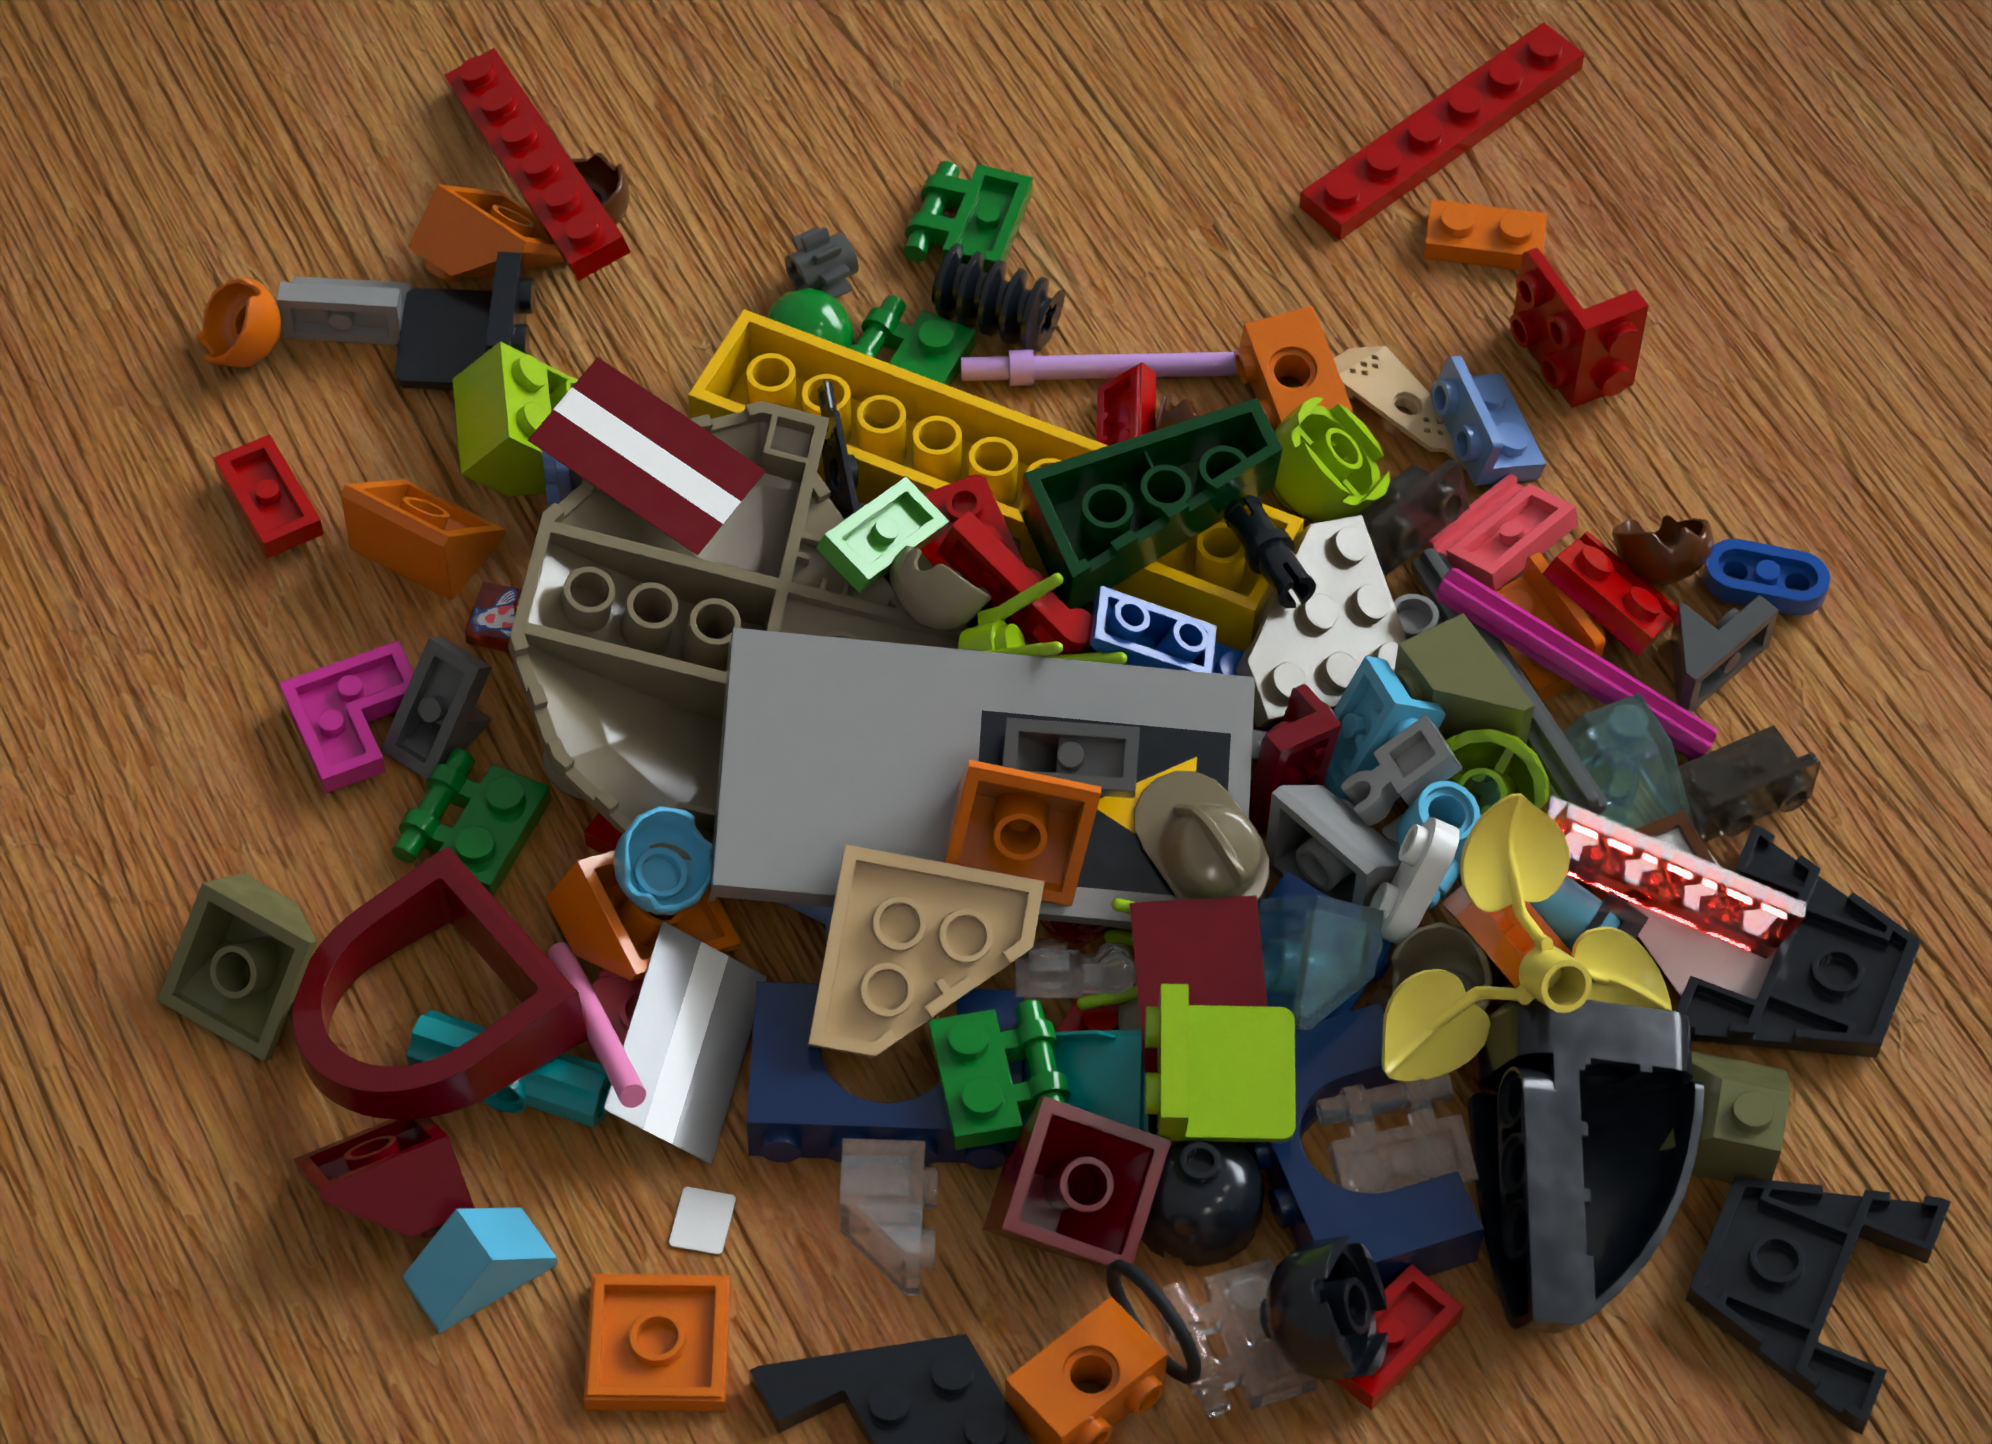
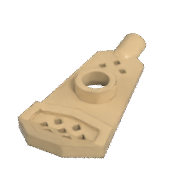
M1386 346L1349 348L1333 358L1347 396L1350 399H1359L1429 452H1445L1466 471L1463 462L1455 454L1453 441L1441 416L1437 415L1433 408L1430 393ZM1396 406L1408 408L1413 415L1401 412Z

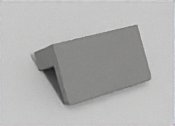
M303 276L293 278L292 282L280 281L277 305L281 316L283 338L399 345L406 294L411 290V286L404 282Z

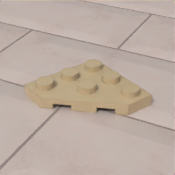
M845 844L808 1046L875 1058L1033 948L1045 881Z

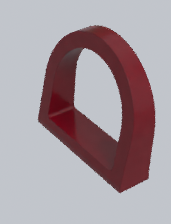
M449 847L440 850L360 906L329 933L309 960L294 999L292 1012L293 1029L301 1061L314 1086L328 1099L347 1110L361 1115L392 1120L428 1118L473 1105L588 1040L579 992ZM448 923L453 924L521 1002L516 1008L462 1046L447 1054L417 1064L378 1066L364 1063L345 1054L329 1037V1027L333 1012L341 997L352 983L372 966Z

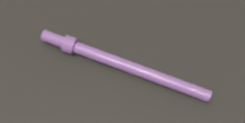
M1008 350V356L960 358L961 381L1008 380L1009 386H1034V380L1115 378L1141 362L1154 370L1156 377L1238 376L1234 362V352L1034 356L1033 350Z

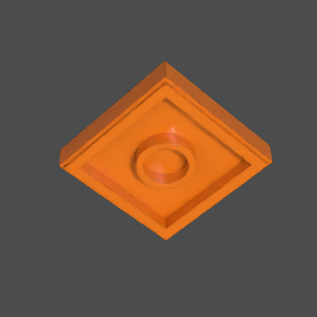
M592 1274L583 1399L585 1410L725 1412L731 1299L730 1275Z

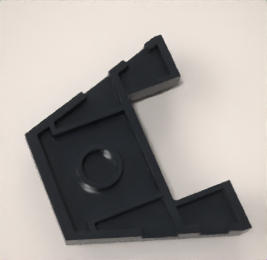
M1753 824L1735 867L1731 883L1794 906L1757 999H1752L1690 975L1675 1012L1683 1013L1689 1017L1691 1041L1877 1058L1919 950L1921 940L1854 892L1849 897L1819 876L1821 869L1802 855L1797 860L1773 844L1775 839L1773 834L1763 827Z
M1735 1177L1689 1287L1686 1301L1849 1429L1862 1435L1887 1370L1819 1343L1818 1339L1858 1238L1865 1239L1927 1264L1951 1201L1925 1196L1923 1202L1891 1199L1890 1192L1865 1190L1863 1196L1823 1192V1185Z
M967 1334L760 1365L749 1370L750 1384L778 1433L840 1403H845L868 1444H1031Z

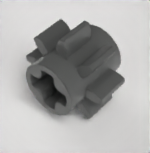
M815 227L791 239L797 251L785 257V268L795 290L804 288L825 291L834 298L851 292L852 289L846 278L856 274L859 266L852 245L842 233L838 232L830 236L826 227L821 229Z

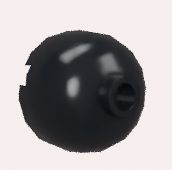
M1171 1141L1141 1240L1150 1251L1163 1258L1164 1252L1174 1257L1186 1258L1185 1265L1196 1267L1226 1262L1246 1249L1255 1236V1229L1261 1222L1265 1195L1264 1182L1256 1158L1242 1142Z
M1349 1236L1321 1239L1295 1249L1276 1266L1266 1291V1299L1262 1301L1260 1306V1322L1266 1337L1273 1341L1279 1354L1293 1368L1315 1379H1353L1372 1376L1382 1366L1388 1346V1332L1376 1334L1375 1311L1387 1310L1386 1295L1378 1268L1368 1249L1361 1242L1347 1244Z

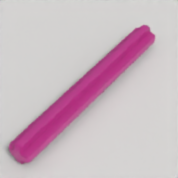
M1451 568L1436 589L1435 597L1439 602L1459 614L1464 613L1476 625L1692 759L1701 760L1714 743L1717 736L1715 727L1458 568Z

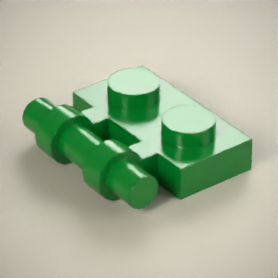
M942 161L938 164L935 174L929 175L926 178L920 194L923 201L919 212L911 215L905 229L907 242L903 253L909 260L921 262L925 259L928 250L938 244L944 246L943 261L950 248L955 243L964 245L962 263L967 265L972 255L979 251L985 254L984 272L988 273L998 259L1006 262L1033 193V177L977 164L969 181L958 178L960 169L956 164L950 161ZM952 206L959 208L955 219L943 216L944 211L949 210Z
M888 295L880 307L872 308L861 325L863 333L856 344L847 346L849 349L873 358L877 356L882 346L895 350L896 352L889 364L951 386L960 372V358L969 357L976 346V330L924 310L921 311L913 326L904 324L899 320L906 310V304L899 297Z
M456 748L452 750L444 764H438L434 767L426 780L428 791L417 808H410L403 817L398 827L401 835L394 844L392 852L401 861L413 863L423 848L437 853L449 847L494 897L551 801L550 787L493 764L481 783L469 780L467 775L474 766L475 759L467 751ZM450 804L464 809L453 828L439 822Z
M1033 999L1019 1003L1015 1007L1019 1026L1009 1031L1000 1032L995 1009L929 1020L928 1034L955 1150L1017 1140L1023 1130L1020 1115L1032 1113L1041 1096L1065 1104L1070 1099L1071 1095L1066 1076L1062 1072L1057 1071L1053 1050L1058 1044L1054 1026L1051 1021L1044 1018L1040 1001ZM1027 1059L1031 1079L1028 1082L1013 1084L1008 1062Z

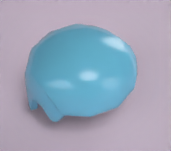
M659 806L642 813L633 820L617 841L613 859L616 880L620 889L630 901L645 912L650 911L655 915H674L694 906L711 884L714 846L702 836L695 826V817L686 810ZM657 843L676 845L686 851L692 860L683 859L678 853L668 848H650L649 846Z

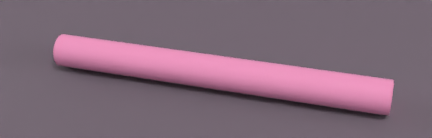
M559 942L552 945L547 952V957L579 992L587 1037L616 1095L624 1107L634 1108L639 1106L646 1098V1090L583 968L568 943Z

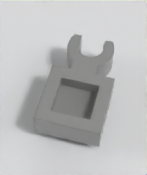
M1425 714L1373 752L1380 763L1379 766L1372 771L1364 770L1354 773L1344 781L1341 789L1356 805L1353 808L1356 814L1367 826H1371L1380 822L1388 815L1393 802L1399 797L1410 807L1428 785L1441 780L1447 781L1463 768L1439 729Z

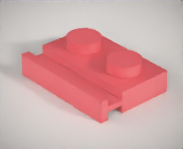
M1509 473L1426 539L1427 548H1433L1437 553L1444 554L1453 568H1458L1496 592L1525 569L1528 556L1537 552L1543 554L1578 526L1576 506L1531 483L1526 487L1518 484L1517 476Z

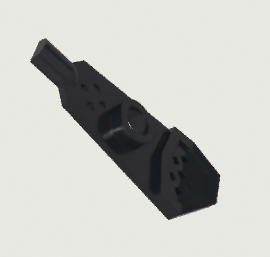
M824 381L817 392L821 416L829 418L822 448L825 484L831 491L830 500L845 520L865 505L864 502L858 503L855 490L858 485V465L855 456L847 452L840 413L837 411L833 383Z

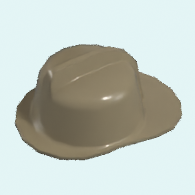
M1174 771L1156 778L1142 792L1135 808V832L1143 850L1179 900L1257 895L1258 900L1261 897L1269 879L1268 854L1255 827L1232 795L1215 779L1196 771Z

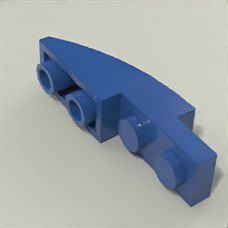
M1100 586L1095 593L1089 644L1096 652H1124L1127 655V662L1122 665L1237 675L1236 668L1243 655V651L1215 642L1216 625L1104 586ZM1275 725L1266 726V727H1262V728H1265V729H1267V730H1270V729H1271L1272 727H1274Z

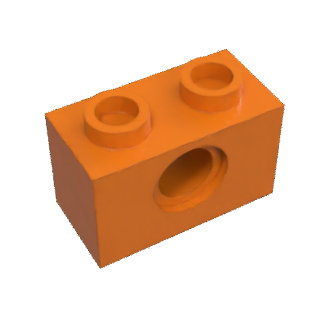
M1313 305L1244 324L1240 346L1234 349L1236 370L1243 384L1251 383L1254 394L1258 398L1274 432L1288 414L1313 397L1323 398L1318 404L1319 406L1330 410L1335 405L1340 404L1353 413L1351 403ZM1283 376L1293 377L1300 381L1302 386L1295 388L1286 387L1277 378Z
M1110 1296L1005 1379V1400L1022 1429L1036 1444H1104L1112 1434V1427L1130 1412L1135 1416L1146 1412L1161 1397L1165 1390L1168 1353ZM1085 1380H1092L1101 1383L1106 1389L1099 1393L1090 1394L1080 1391L1075 1385Z

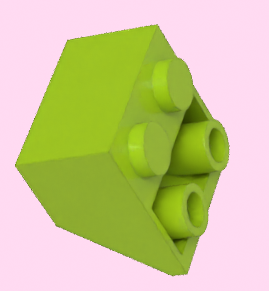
M501 341L454 377L453 391L461 475L507 497L546 493L542 450L529 442L528 439L578 379Z

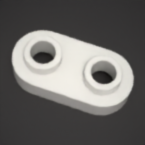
M1431 817L1422 826L1414 824L1409 829L1399 850L1398 858L1402 861L1391 884L1385 881L1378 887L1370 903L1368 917L1375 920L1374 934L1399 945L1412 931L1417 929L1455 856L1460 837L1457 827Z

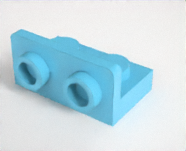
M1365 656L1334 709L1336 718L1341 722L1342 727L1324 781L1325 785L1340 800L1345 799L1354 804L1341 789L1344 781L1354 773L1364 770L1372 771L1379 766L1380 763L1373 752L1425 714L1439 728L1446 716L1444 710L1438 703L1411 699L1386 659Z

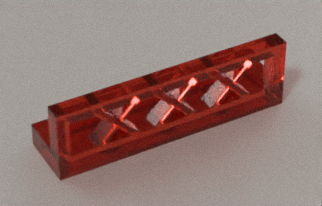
M1551 796L1540 809L1555 820L1567 839L1570 853L1568 876L1610 893L1612 891L1620 898L1767 959L1805 919L1807 903L1570 802H1565Z

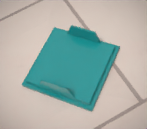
M1141 1029L1055 1032L1058 1044L1053 1050L1057 1071L1065 1074L1071 1095L1066 1104L1150 1133L1151 1114H1145V1070ZM1024 1059L1022 1082H1028L1031 1079L1027 1059ZM1031 1113L1021 1114L1023 1128Z

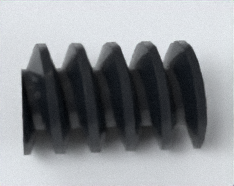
M955 243L943 259L934 279L931 300L935 305L937 315L948 320L956 316L959 324L971 328L978 324L982 334L992 337L999 333L1002 342L1014 345L1021 341L1023 350H1033V353L1040 351L1049 342L1057 326L1064 304L1065 291L1061 289L1053 298L1048 297L1049 279L1042 276L1031 290L1027 289L1028 271L1019 268L1011 280L1007 281L1005 280L1006 262L999 259L994 263L990 271L986 273L984 272L985 254L979 251L972 255L966 265L962 263L964 245Z

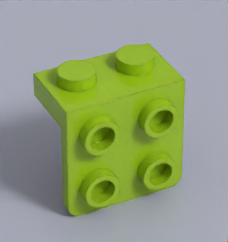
M1161 984L1158 1006H1146L1145 1048H1157V1073H1145V1114H1157V1136L1171 1141L1278 1143L1289 1141L1293 1137L1296 1128L1295 1018L1293 1013L1285 1007L1189 1005V984Z

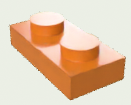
M1431 199L1423 258L1520 270L1523 252L1537 248L1542 254L1544 253L1547 213Z

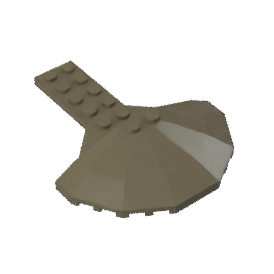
M765 401L747 404L744 411L713 419L710 418L709 414L690 418V420L766 470L698 556L584 478L582 484L559 504L554 502L542 513L510 633L508 649L550 767L621 834L626 831L638 815L659 806L686 810L695 817L694 823L696 828L707 841L713 844L728 647L733 628L958 649L961 632L971 628L964 625L959 629L944 632L921 625L907 615L884 576L859 593L816 549L824 534L844 521V518L829 498L831 491L817 473L829 418ZM657 843L649 846L650 848H668L678 853L683 859L692 860L686 851L676 845Z

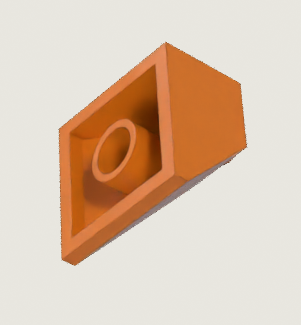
M437 185L408 248L427 260L425 268L429 272L450 282H457L459 277L481 279L494 277L498 252L522 253L524 270L565 262L530 209L502 191L450 185Z
M615 850L577 860L545 898L575 956L630 981L645 977L662 921L722 953L736 950L742 944L718 897H716L715 901H708L709 887L694 906L674 915H655L650 911L645 912L640 909L620 889L616 880L613 867Z

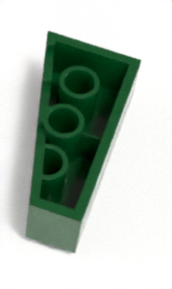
M1258 398L1025 472L1019 512L1048 575L1060 573L1063 576V583L1055 588L1060 600L1069 609L1080 608L1095 599V593L1100 586L1111 589L1224 519L1226 508L1237 498L1243 507L1246 505L1243 496L1254 495L1258 498L1274 488L1283 448Z

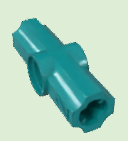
M429 1010L425 1015H420L411 1033L410 1046L406 1055L408 1065L425 1062L447 1054L477 1036L486 1027ZM563 1053L497 1093L483 1099L482 1102L497 1110L508 1113H520L529 1106L595 1128L597 1123L603 1122L607 1111L603 1108L611 1083L602 1065Z

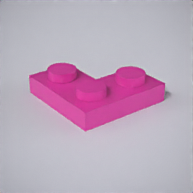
M399 640L279 683L282 699L325 794L386 772L384 758L367 722L397 712L414 674Z

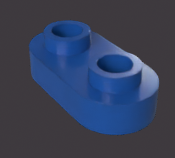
M1726 539L1716 543L1713 546L1710 558L1705 562L1702 575L1707 590L1722 601L1747 606L1760 595L1779 609L1778 612L1790 615H1806L1818 610L1825 601L1830 584V573L1827 566L1815 555L1804 551L1742 539Z

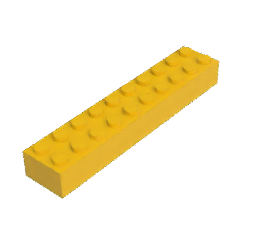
M743 309L688 394L690 418L709 414L710 418L713 419L744 411L747 404L759 401L821 416L817 390L824 381L832 382L847 452L855 456L858 465V485L855 490L858 503L864 502V505L868 504L905 477L924 494L966 477L980 475L987 480L1011 535L1020 539L1019 553L1025 566L1037 570L1043 576L1049 577L1019 512L1024 473L1108 445ZM821 452L817 473L825 483L823 458ZM1262 503L1263 509L1276 528L1285 530L1295 543L1298 534L1303 531L1304 519ZM1247 505L1243 506L1244 510L1249 515L1251 511L1249 510ZM1224 519L1111 588L1115 591L1216 625L1215 642L1243 652L1251 645L1261 624L1259 618L1272 592V588L1263 575L1253 572L1244 558L1245 548L1232 529L1227 526Z

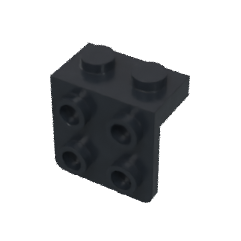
M497 253L493 291L414 288L406 294L395 366L396 382L400 387L453 390V378L500 341L525 354L529 353V326L524 324L525 314H533L535 281L534 278H524L522 253Z

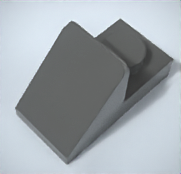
M1759 595L1741 611L1736 608L1728 611L1716 627H1714L1682 602L1678 604L1671 632V651L1677 705L1692 713L1769 647L1779 609Z
M443 636L429 638L380 750L428 779L434 767L438 764H444L452 750L456 748L465 750L488 726L491 718L475 708V705L492 667Z
M1007 718L1003 767L1100 786L1101 796L1135 798L1140 727ZM1057 748H1058V753H1057V770H1056V773H1055L1056 751H1057Z

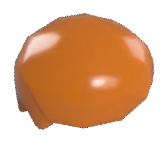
M250 277L230 279L215 289L204 309L203 329L196 336L198 342L210 353L205 354L203 359L208 363L224 367H251L269 355L280 338L281 316L277 302L266 286Z

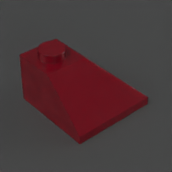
M1041 1096L1003 1164L983 1230L1046 1252L1106 1268L1117 1259L1133 1264L1171 1140Z
M430 1117L410 1120L390 1119L294 1159L298 1172L323 1202L409 1237H414L418 1234H421L424 1238L434 1237L456 1209L475 1208L449 1136Z

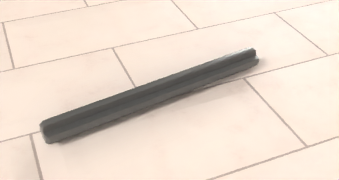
M1429 548L1423 550L1421 557L1412 561L1411 569L1429 599L1437 606L1439 614L1445 622L1460 614L1439 602L1435 597V592L1446 573L1453 567L1444 554L1437 553L1435 549ZM1470 621L1535 705L1527 746L1538 755L1549 782L1573 818L1580 819L1585 824L1595 821L1597 815L1606 811L1607 798L1502 640Z

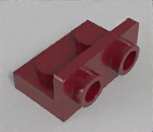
M1306 684L1292 688L1283 721L1272 727L1265 734L1261 742V750L1250 781L1249 820L1258 834H1262L1268 829L1272 792L1281 785H1324L1342 724L1336 718L1332 708L1325 702H1322Z

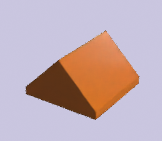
M407 479L345 484L341 494L351 550L451 601L500 544L506 529Z
M969 759L958 783L944 863L1045 881L1041 901L1072 907L1101 796V787Z

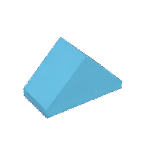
M521 1207L456 1209L405 1272L403 1281L440 1334L558 1265V1261L553 1251Z

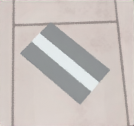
M662 921L623 1044V1048L646 1090V1098L637 1107H624L611 1085L603 1109L712 1164L754 1022L756 983L765 982L767 976Z

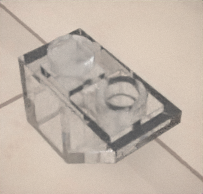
M843 1138L840 1181V1232L905 1295L920 1296L921 1270H934L936 1228H923L924 1209H937L938 1168L925 1167V1141Z

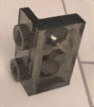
M1449 459L1434 472L1430 473L1415 465H1411L1389 483L1386 494L1360 513L1353 515H1362L1385 577L1470 509L1462 466L1460 463Z
M1775 725L1666 771L1662 786L1680 811L1685 810L1703 843L1723 834L1727 836L1738 835L1751 827L1757 819L1778 810L1790 812L1802 806L1813 793L1821 762L1813 752L1798 758Z

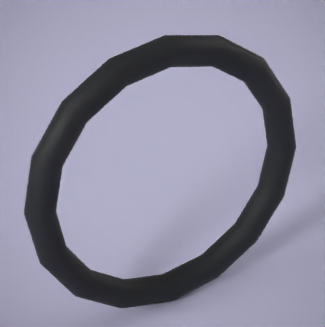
M1117 1259L1110 1263L1106 1268V1284L1110 1295L1147 1332L1125 1295L1120 1280V1275H1122L1142 1290L1156 1306L1175 1335L1186 1360L1187 1369L1178 1365L1172 1358L1167 1356L1166 1373L1171 1378L1184 1384H1190L1199 1380L1202 1363L1196 1344L1183 1319L1170 1300L1152 1279L1137 1266L1122 1259Z

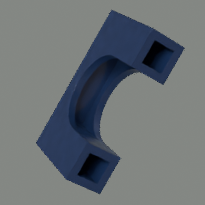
M756 983L747 1109L749 1156H763L775 1162H790L799 1157L831 1158L842 1164H859L866 1160L900 1161L905 1165L914 1167L928 1166L935 1162L967 1163L979 1169H993L1004 1164L1017 1140L955 1150L940 1082L919 1097L896 1103L867 1101L850 1094L832 1079L822 1060L823 1049L808 1046L819 984ZM973 989L957 1000V1015L995 1009L1000 1032L1014 1030L1019 1026L1015 1007L1025 1001V991ZM1023 1060L1008 1062L1013 1084L1022 1083Z
M1377 1003L1295 1028L1296 1128L1294 1135L1289 1141L1282 1143H1244L1245 1147L1256 1158L1260 1171L1264 1170L1272 1187L1269 1190V1202L1273 1216L1281 1229L1290 1228L1297 1244L1294 1250L1299 1246L1317 1240L1349 1236L1347 1244L1361 1242L1368 1249L1378 1268L1385 1290L1410 1264H1413L1426 1276H1430L1477 1261L1484 1227L1458 1171L1393 1191L1360 1193L1342 1188L1327 1180L1312 1166L1304 1153L1301 1138L1307 1129L1321 1117L1346 1107L1399 1092L1401 1081L1390 1079L1382 1069L1384 1010L1381 1004Z

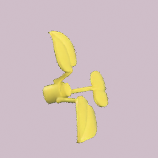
M1520 793L1510 794L1502 798L1478 819L1463 847L1460 860V874L1464 890L1476 907L1485 912H1496L1512 904L1515 917L1534 941L1535 948L1525 954L1519 966L1518 975L1521 985L1517 988L1476 986L1466 992L1462 981L1455 974L1442 969L1423 970L1405 979L1394 990L1388 1000L1383 1017L1382 1069L1390 1079L1399 1081L1426 1080L1454 1071L1473 1059L1485 1045L1491 1024L1486 1012L1474 1004L1482 999L1511 1000L1527 1005L1535 998L1551 1010L1559 1013L1575 1011L1586 1000L1672 1011L1668 990L1660 970L1647 950L1634 937L1613 927L1589 929L1576 939L1570 956L1553 946V940L1542 932L1526 909L1525 901L1540 902L1546 900L1559 889L1568 873L1570 853L1567 839L1555 820L1534 806Z

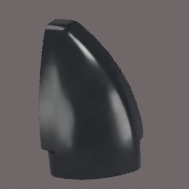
M1534 998L1527 1005L1510 1000L1488 1016L1491 1024L1487 1041L1478 1053L1479 1083L1482 1088L1497 1092V1095L1476 1093L1468 1099L1467 1107L1477 1198L1481 1221L1484 1227L1486 1248L1508 1324L1513 1329L1560 1333L1587 1321L1615 1298L1640 1272L1667 1233L1687 1191L1697 1156L1704 1114V1084L1699 1081H1691L1693 1079L1690 1019L1683 1013L1594 1000H1586L1575 1011L1559 1013L1551 1010ZM1673 1129L1676 1147L1660 1150Z

